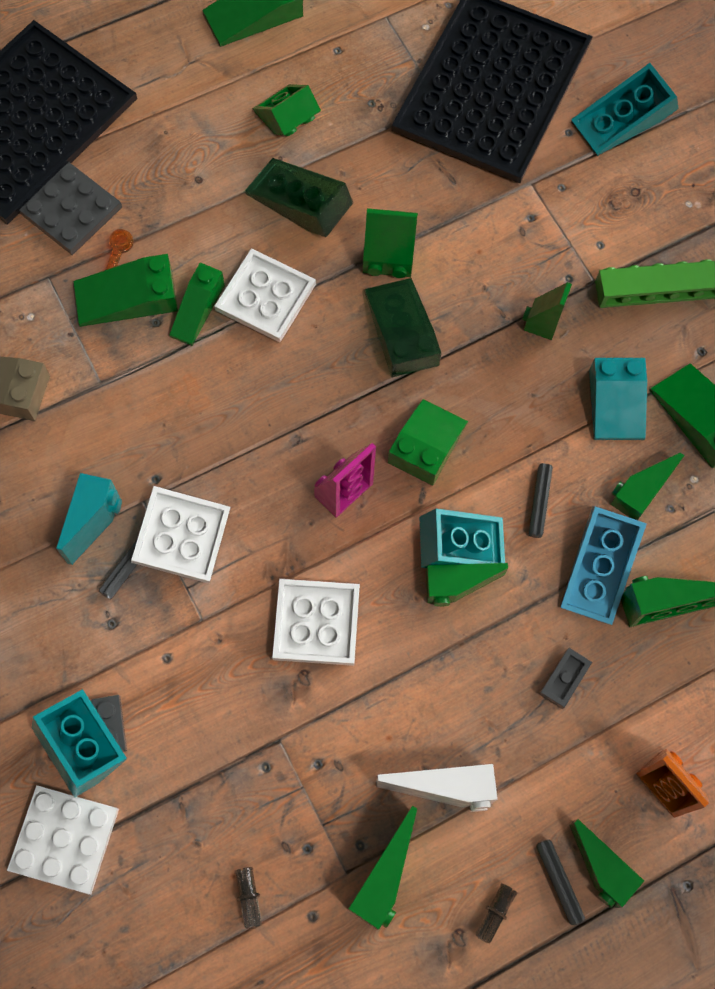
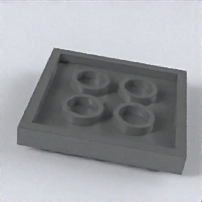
M68 162L19 211L24 218L73 255L122 208V204Z

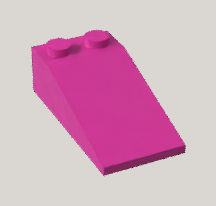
M373 443L351 454L347 459H340L335 464L332 473L328 476L323 475L315 483V498L335 518L373 485L376 446Z

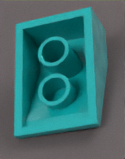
M594 358L589 369L594 440H645L647 411L646 359Z
M80 473L56 547L67 564L73 565L113 522L115 513L118 514L120 512L122 499L112 480Z
M437 508L419 517L421 568H427V565L505 563L502 517Z

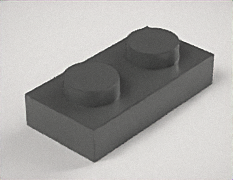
M568 648L540 692V695L561 709H564L592 662L571 648Z
M120 695L92 699L93 706L123 752L127 751Z

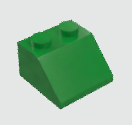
M288 84L252 108L255 114L274 134L284 135L285 137L297 131L296 127L302 123L307 124L313 121L315 115L321 111L309 85Z

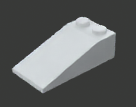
M493 764L381 774L377 776L376 780L378 788L458 807H470L471 812L486 811L497 800Z

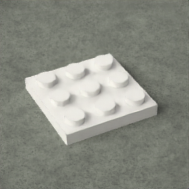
M251 248L217 301L215 311L281 342L315 287L316 279Z
M153 486L131 563L210 583L230 507Z
M279 579L272 659L277 661L354 666L360 584Z
M36 785L7 871L91 895L119 809L80 797L74 798L72 795Z

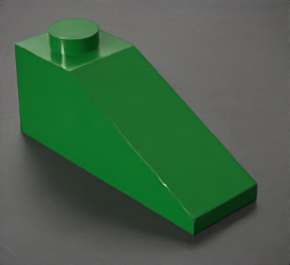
M201 262L199 263L182 299L169 334L171 338L193 346L225 287L222 271Z
M567 282L535 298L532 307L527 306L522 320L526 321L524 331L552 340L572 284Z
M678 453L630 476L625 484L620 481L611 493L615 498L610 505L629 518L638 520L685 455Z
M508 563L427 565V603H434V606L437 607L449 606L450 603L456 602L504 576L508 570Z
M579 819L574 820L569 826L592 883L600 892L598 897L610 908L613 905L616 908H622L642 885L644 880Z

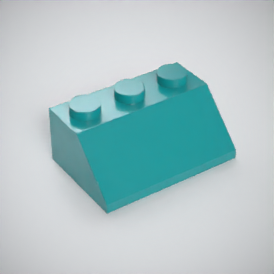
M83 689L32 718L31 728L74 798L99 784L127 760V757Z

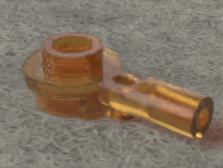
M117 229L109 237V244L113 251L106 270L118 266L122 253L128 252L133 247L134 240L130 232L124 229Z

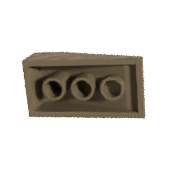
M0 357V414L36 421L50 379V374L44 363L22 358Z

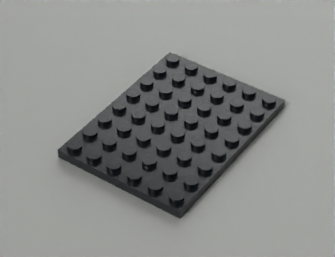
M460 0L397 114L391 131L521 183L591 44L593 36L501 0Z
M35 20L28 24L0 50V219L6 224H9L20 213L19 210L68 162L72 163L138 99L136 92Z

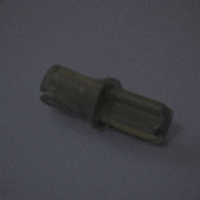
M253 867L243 868L242 871L241 869L235 870L240 896L237 898V901L241 902L245 928H257L261 926L262 921L258 904L260 893L256 892Z
M501 883L491 905L486 906L488 911L476 932V936L486 943H491L502 920H507L505 915L518 894L515 890L512 891L511 887Z

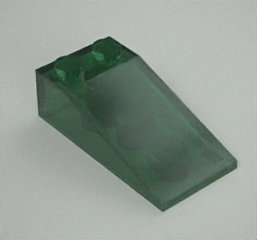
M275 158L268 162L245 190L246 195L307 231L323 237L329 235L353 204L346 183Z
M412 278L364 289L391 378L439 366L441 350L435 331Z

